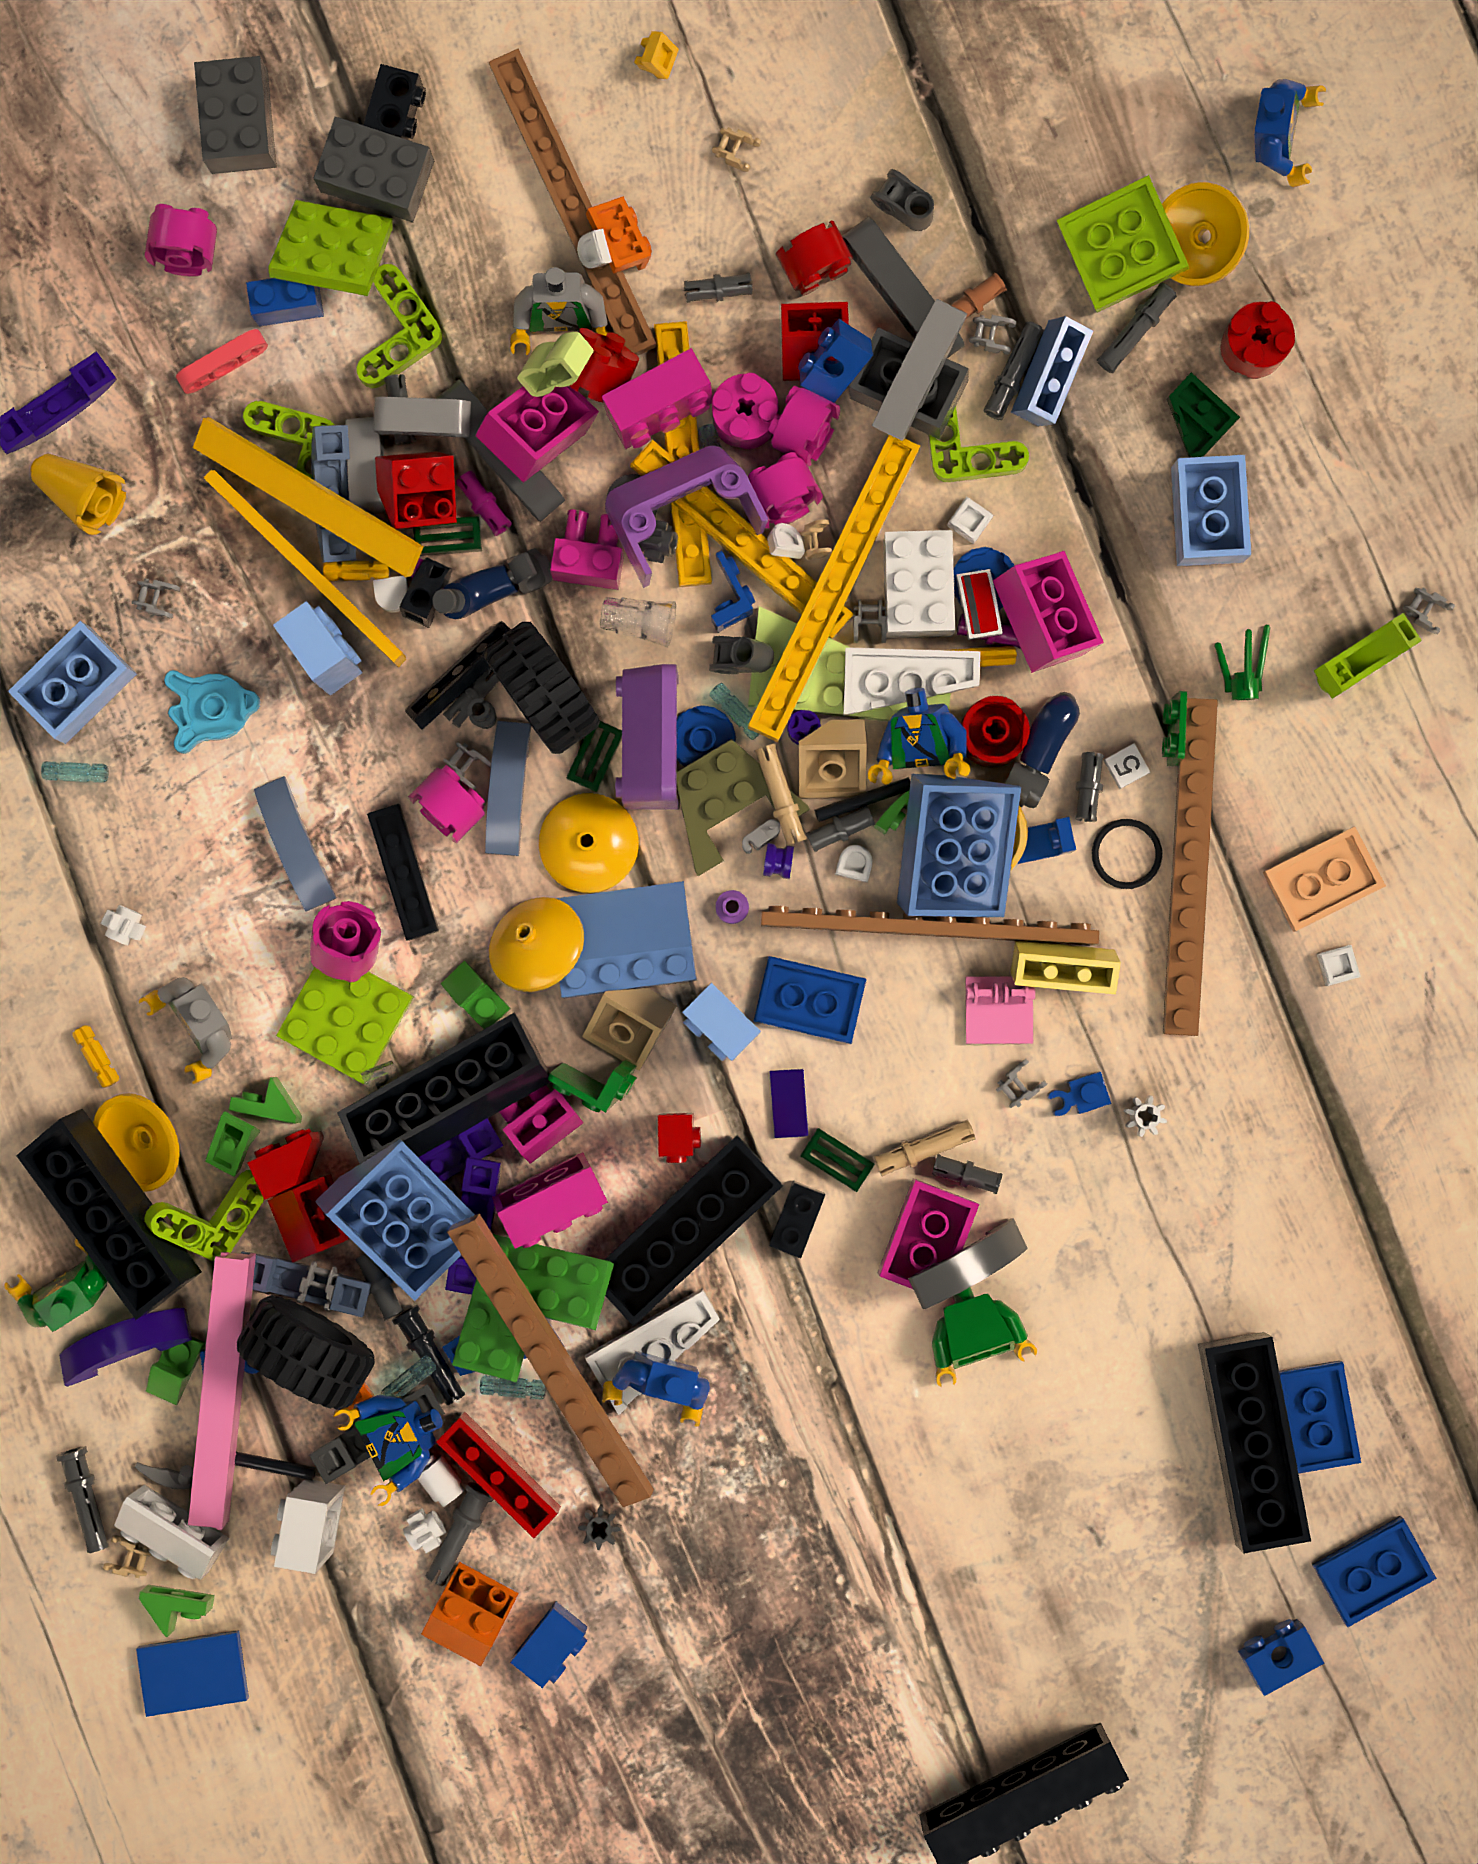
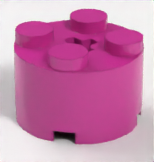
M157 204L149 221L145 248L146 260L153 266H155L156 261L165 265L164 271L175 275L200 276L202 275V269L206 268L210 272L213 265L217 227L208 219L209 213L201 208L183 210L174 209L167 204Z
M755 373L734 375L721 383L712 399L713 425L720 439L730 446L755 449L765 444L772 437L773 434L769 432V426L775 415L779 413L778 398L772 386ZM740 409H751V415L747 416L744 412L740 413Z
M793 386L786 397L785 404L787 405L782 415L776 414L769 426V432L774 434L771 444L774 449L784 454L795 452L799 458L805 461L807 466H811V459L814 461L818 460L833 435L834 429L830 427L832 417L836 420L839 419L840 406L804 387Z
M795 452L783 455L778 460V463L767 469L765 466L754 469L748 475L750 483L768 517L765 527L768 529L769 523H774L775 525L779 523L790 524L810 512L807 507L810 503L815 501L816 505H818L823 498V494L807 464Z
M445 765L442 769L436 767L408 798L413 804L419 800V803L423 806L420 810L421 814L446 837L453 833L452 841L458 843L485 815L483 811L485 801L472 788L466 791L458 782L460 777L456 772Z
M351 901L341 902V905L333 907L328 905L321 909L316 915L312 927L310 942L312 965L329 977L347 982H356L361 976L370 971L377 959L381 929L374 913L366 906Z

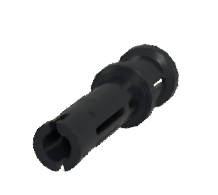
M415 1305L392 1319L394 1325H399L408 1341L406 1346L412 1352H417L444 1398L446 1405L454 1403L455 1399L457 1401L462 1398L465 1392L461 1389L433 1341L435 1338L434 1331L427 1328L418 1313L420 1310L419 1306Z

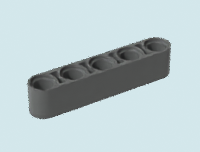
M867 217L842 237L853 256V260L915 340L935 300L878 225L870 217ZM959 333L947 358L964 347V341Z
M460 379L436 398L471 402L470 436L464 438L539 522L544 520L565 501L562 494L541 470L523 483L475 436L489 411Z

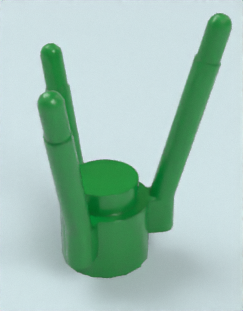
M1266 624L1263 629L1256 672H1252V631L1250 629L1245 631L1244 672L1234 673L1233 680L1221 643H1215L1218 661L1225 682V693L1232 692V700L1259 699V691H1262V676L1270 625Z

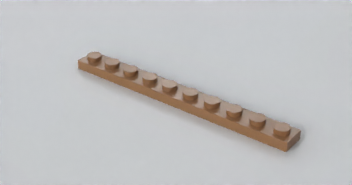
M518 48L489 61V66L578 255L579 239L584 234L593 231L585 215L587 209L591 208L592 205ZM582 264L592 287L603 296L607 320L613 332L625 339L624 346L637 356L656 348L657 345L623 271L613 274L609 264L597 268H587Z
M1187 698L1185 758L1178 763L1163 1018V1034L1199 1035L1218 700Z
M769 906V912L762 911L761 927L1007 941L1017 940L1078 945L1099 944L1100 931L1091 930V924L1071 923L1070 929L1057 928V922L1037 921V927L1023 926L1024 920L1003 919V925L990 924V918L970 917V923L956 922L957 917L936 916V921H924L923 916H908L906 913H903V919H889V912L870 911L869 917H856L855 910H836V915H822V909L802 908V914L789 913V907Z
M477 1214L451 1225L447 1231L448 1235L621 1506L626 1507L650 1498L654 1491L652 1485L481 1215Z

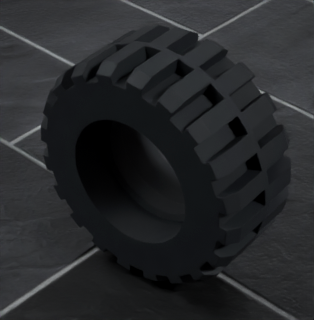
M531 622L519 623L485 647L482 654L484 659L552 754L563 753L598 727L600 720L593 707L555 652Z
M269 1295L260 1300L237 1339V1351L240 1353L241 1358L246 1360L247 1364L252 1368L258 1370L261 1375L271 1379L278 1386L286 1388L299 1397L330 1409L341 1410L350 1406L375 1364L373 1351L367 1348V1345L360 1341L357 1336L348 1332L336 1322L334 1323L322 1314H318L304 1305H299L292 1300H286L279 1296Z

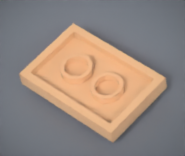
M1355 826L1263 872L1293 932L1386 886Z

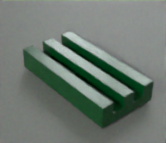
M479 516L456 518L457 523L413 527L414 541L419 544L474 539V543L424 546L420 556L482 551ZM473 526V531L421 535V530Z
M600 721L598 727L585 736L566 779L597 793L621 743L622 730ZM597 729H603L602 735L581 778L577 776L578 770ZM610 733L615 735L592 783L588 780Z
M817 1128L800 1157L855 1192H858L875 1165L819 1128ZM821 1137L865 1165L863 1171H860L818 1144L819 1138ZM812 1149H815L858 1177L856 1182L854 1183L810 1155Z

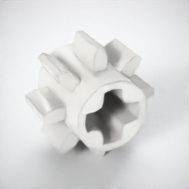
M118 905L116 912L107 909L101 921V924L108 928L105 936L127 946L131 938L140 941L146 928L145 925L139 923L142 914L122 905Z
M1150 1095L1147 1096L1145 1103H1141L1137 1097L1132 1098L1135 1106L1132 1109H1124L1126 1114H1130L1131 1119L1125 1126L1128 1128L1138 1127L1137 1136L1143 1137L1145 1134V1129H1149L1153 1135H1157L1158 1130L1156 1126L1159 1123H1167V1120L1161 1118L1160 1111L1165 1108V1105H1152L1153 1096ZM1148 1107V1113L1152 1115V1120L1145 1121L1144 1125H1142L1143 1119L1138 1117L1139 1111H1145Z
M421 1508L408 1516L406 1520L409 1525L403 1528V1532L413 1550L416 1551L423 1547L427 1554L440 1546L442 1540L439 1536L446 1533L435 1511L426 1514L424 1509Z

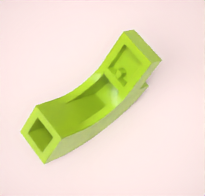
M1402 613L1315 669L1314 673L1317 676V682L1320 688L1333 699L1422 640L1405 614Z

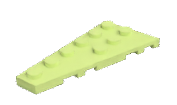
M760 606L755 640L767 643L772 647L774 660L767 671L751 674L748 707L758 706L797 626V623ZM828 638L794 708V712L809 710L815 714L889 721L900 709L907 707V702L843 716L845 649L850 647ZM951 693L928 697L927 703L928 705L945 704L949 709Z

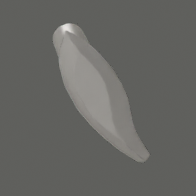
M139 1462L136 1463L135 1468L160 1485L172 1489L192 1488L193 1468L189 1465L183 1466L180 1472L168 1468L151 1467Z

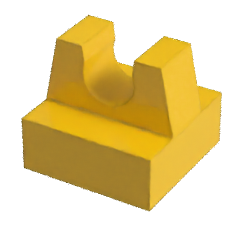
M651 31L649 37L642 38L641 45L645 50L642 57L636 56L634 63L641 70L653 73L658 79H668L679 49L663 32Z

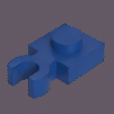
M1101 1072L1067 1082L1070 1089L1069 1092L1054 1090L1047 1094L1048 1099L1060 1097L1063 1100L1062 1108L1052 1111L1055 1116L1065 1115L1071 1106L1074 1105L1077 1113L1082 1114L1111 1104Z

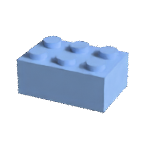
M1245 455L1178 458L1171 467L1177 566L1244 563L1251 556Z
M306 601L273 624L311 680L330 696L363 673L357 665L362 660L352 646L341 637L342 632L320 606L314 609Z
M79 621L8 692L54 739L66 744L137 673L90 626Z
M712 983L682 1012L687 1017L683 1023L697 1037L704 1033L712 1041L708 1048L721 1061H724L727 1057L733 1061L761 1033Z

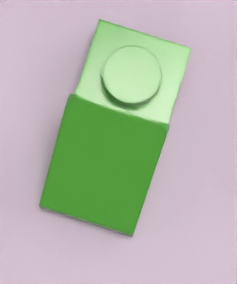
M463 961L441 983L457 1005L464 1008L483 1029L498 1022L511 1010L509 1005L466 961Z
M270 1077L265 1102L262 1101L263 1095L243 1091L242 1097H231L230 1111L294 1124L301 1123V1113L277 1077Z
M224 1111L219 1120L205 1162L235 1177L242 1167L249 1146L261 1130Z
M192 1337L191 1341L164 1350L159 1361L151 1366L146 1392L174 1405H178L200 1357V1351L204 1348L206 1342Z
M148 1584L140 1591L139 1600L164 1636L168 1637L175 1630L178 1612H181V1617L187 1619H200L201 1616H206L213 1608L215 1595Z

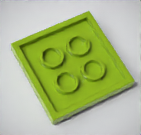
M1149 175L1057 220L1096 313L1189 269L1187 260Z
M295 200L269 264V277L368 296L393 229L392 218Z
M314 967L276 1036L356 1081L366 1084L414 996L369 971L361 976L358 981L347 982L329 977Z

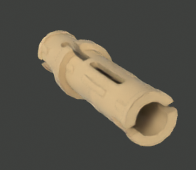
M775 744L765 746L770 758L769 760H767L764 748L754 750L776 810L773 811L774 818L779 819L786 846L796 843L792 829L798 842L807 840L797 811L800 809L798 803L794 804Z
M967 1119L917 1141L915 1140L910 1143L908 1141L902 1142L900 1147L874 1156V1159L883 1177L909 1165L911 1168L915 1167L919 1161L963 1143L976 1140L972 1126Z

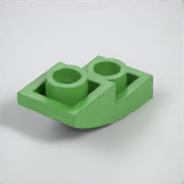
M910 790L899 797L884 812L875 824V829L883 834H886L889 828L896 831L906 816L901 810L903 807L908 809Z

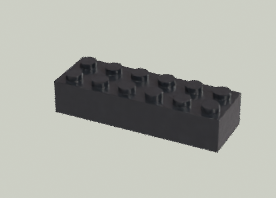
M514 1012L337 1113L359 1164L399 1139L417 1157H420L551 1083L548 1080L550 1073L527 1028Z
M83 1109L60 1118L16 1155L135 1320L160 1306L202 1272L185 1248L156 1236L147 1227L145 1214L153 1204ZM159 1217L157 1219V1223H159L160 1221L165 1222V1220L162 1217Z
M736 1135L604 1259L614 1263L605 1296L635 1326L783 1187V1183L749 1146Z
M1265 1332L1199 1343L1198 1349L1235 1545L1245 1554L1311 1542L1273 1337Z
M1099 1723L919 1814L923 1836L937 1864H969L970 1860L980 1855L987 1857L994 1854L1000 1849L999 1845L1011 1839L1012 1841L1024 1839L1031 1833V1829L1041 1824L1048 1826L1061 1819V1814L1073 1808L1080 1810L1089 1806L1093 1802L1092 1798L1104 1792L1105 1794H1112L1119 1791L1124 1786L1123 1783L1128 1781L1129 1778L1102 1724Z

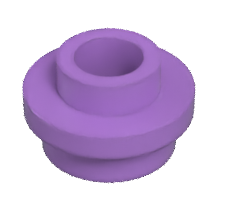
M726 891L716 901V913L726 923H739L748 914V900L739 891ZM733 900L738 903L739 909L737 912L729 913L726 910V904L729 901Z

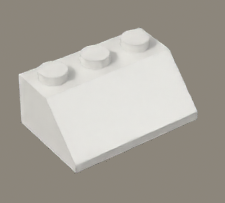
M146 1485L141 1486L126 1497L114 1524L115 1527L121 1530L120 1534L125 1539L133 1543L141 1542L150 1548L149 1552L151 1555L162 1561L168 1559L179 1566L177 1569L181 1574L190 1579L198 1578L201 1580L210 1571L229 1540V1537L212 1527L188 1525L189 1512Z

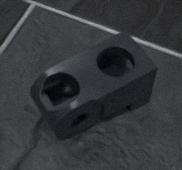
M426 557L418 572L415 573L399 606L402 617L430 628L436 610L433 605V596L438 590L443 589L449 583L452 568Z

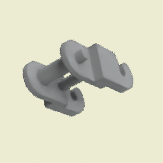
M984 315L974 317L973 322L977 324L975 337H970L969 342L973 343L975 347H979V345L985 346L984 351L993 353L1003 351L1004 354H1010V347L995 344L994 335L997 326L1009 324V327L1013 328L1016 326V321L992 315L991 319L984 318ZM984 326L991 327L989 339L981 338Z
M145 578L144 581H137L141 589L138 600L132 601V604L137 605L136 609L141 610L144 607L146 608L145 611L149 614L172 619V613L158 610L156 606L160 591L173 589L180 592L181 587L154 580L153 584H151L149 579ZM148 588L155 590L151 604L145 603Z
M1415 588L1414 593L1416 597L1411 605H1405L1403 610L1407 612L1406 615L1408 617L1413 616L1416 618L1414 623L1433 634H1438L1440 628L1432 627V622L1427 620V614L1435 603L1450 611L1454 609L1455 605L1453 603H1446L1447 599L1436 592L1429 594L1425 588ZM1422 599L1429 602L1423 613L1416 610Z
M858 600V606L854 605V610H858V616L853 618V643H858V626H861V624H878V626H881V642L886 643V616H882V611H885V606H882V600L878 601V605L862 604V601ZM862 612H878V619H862Z
M457 742L456 745L459 749L450 760L444 758L443 761L447 763V766L455 770L463 783L475 790L476 786L464 778V772L474 760L480 759L490 768L491 762L474 749L468 751L466 743L461 745ZM465 752L470 758L459 769L455 764Z
M770 819L745 836L742 841L743 850L750 854L752 847L748 844L751 843L755 849L760 850L776 838L781 829L779 822Z
M1027 1059L1023 1060L1006 1074L1008 1079L1005 1082L1002 1080L998 1082L1000 1086L996 1091L1002 1090L1012 1101L1009 1105L1010 1108L1015 1105L1020 1107L1022 1105L1020 1101L1023 1098L1030 1100L1041 1088L1047 1085L1044 1080L1030 1091L1017 1078V1072L1029 1063ZM1012 1081L1023 1092L1019 1097L1008 1087V1084Z
M313 1261L311 1266H307L308 1276L302 1277L299 1288L301 1294L298 1296L297 1302H304L309 1286L325 1289L328 1302L325 1304L324 1310L330 1311L335 1288L334 1280L339 1276L337 1274V1267L333 1266L331 1270L317 1267V1262ZM315 1274L328 1277L327 1284L313 1281Z

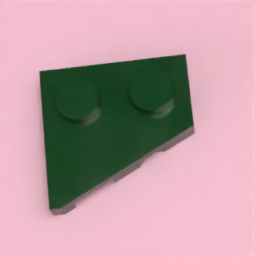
M1192 372L1167 398L1189 458L1204 457L1240 418L1238 414Z

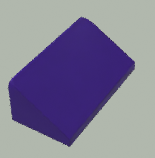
M804 1070L770 1071L774 1137L808 1136Z

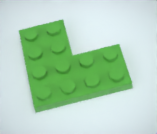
M493 1234L545 1318L596 1331L614 1263L538 1244L528 1248L520 1246L515 1249L510 1238ZM476 1279L452 1366L517 1383L525 1354Z

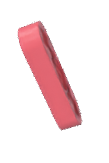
M258 329L247 331L183 368L176 375V379L184 393H194L259 356L267 349L268 344Z

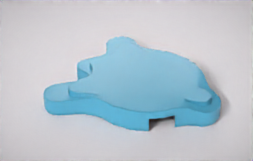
M171 670L164 678L165 685L181 698L178 705L169 708L168 715L178 726V733L174 739V748L183 754L189 753L197 744L203 741H219L234 736L244 727L250 715L255 713L260 707V698L255 692L244 689L237 681L226 675L206 674L201 677L191 678L178 671Z

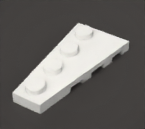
M846 648L843 716L905 703V692L914 688H924L926 698L978 687L980 684V651Z
M701 1288L587 1353L585 1359L603 1388L604 1382L612 1381L624 1363L633 1359L635 1351L674 1361L686 1349L694 1345L720 1319L705 1291ZM628 1386L623 1390L621 1405L616 1406L614 1405V1400L610 1401L618 1415H620L627 1408V1405L642 1393Z

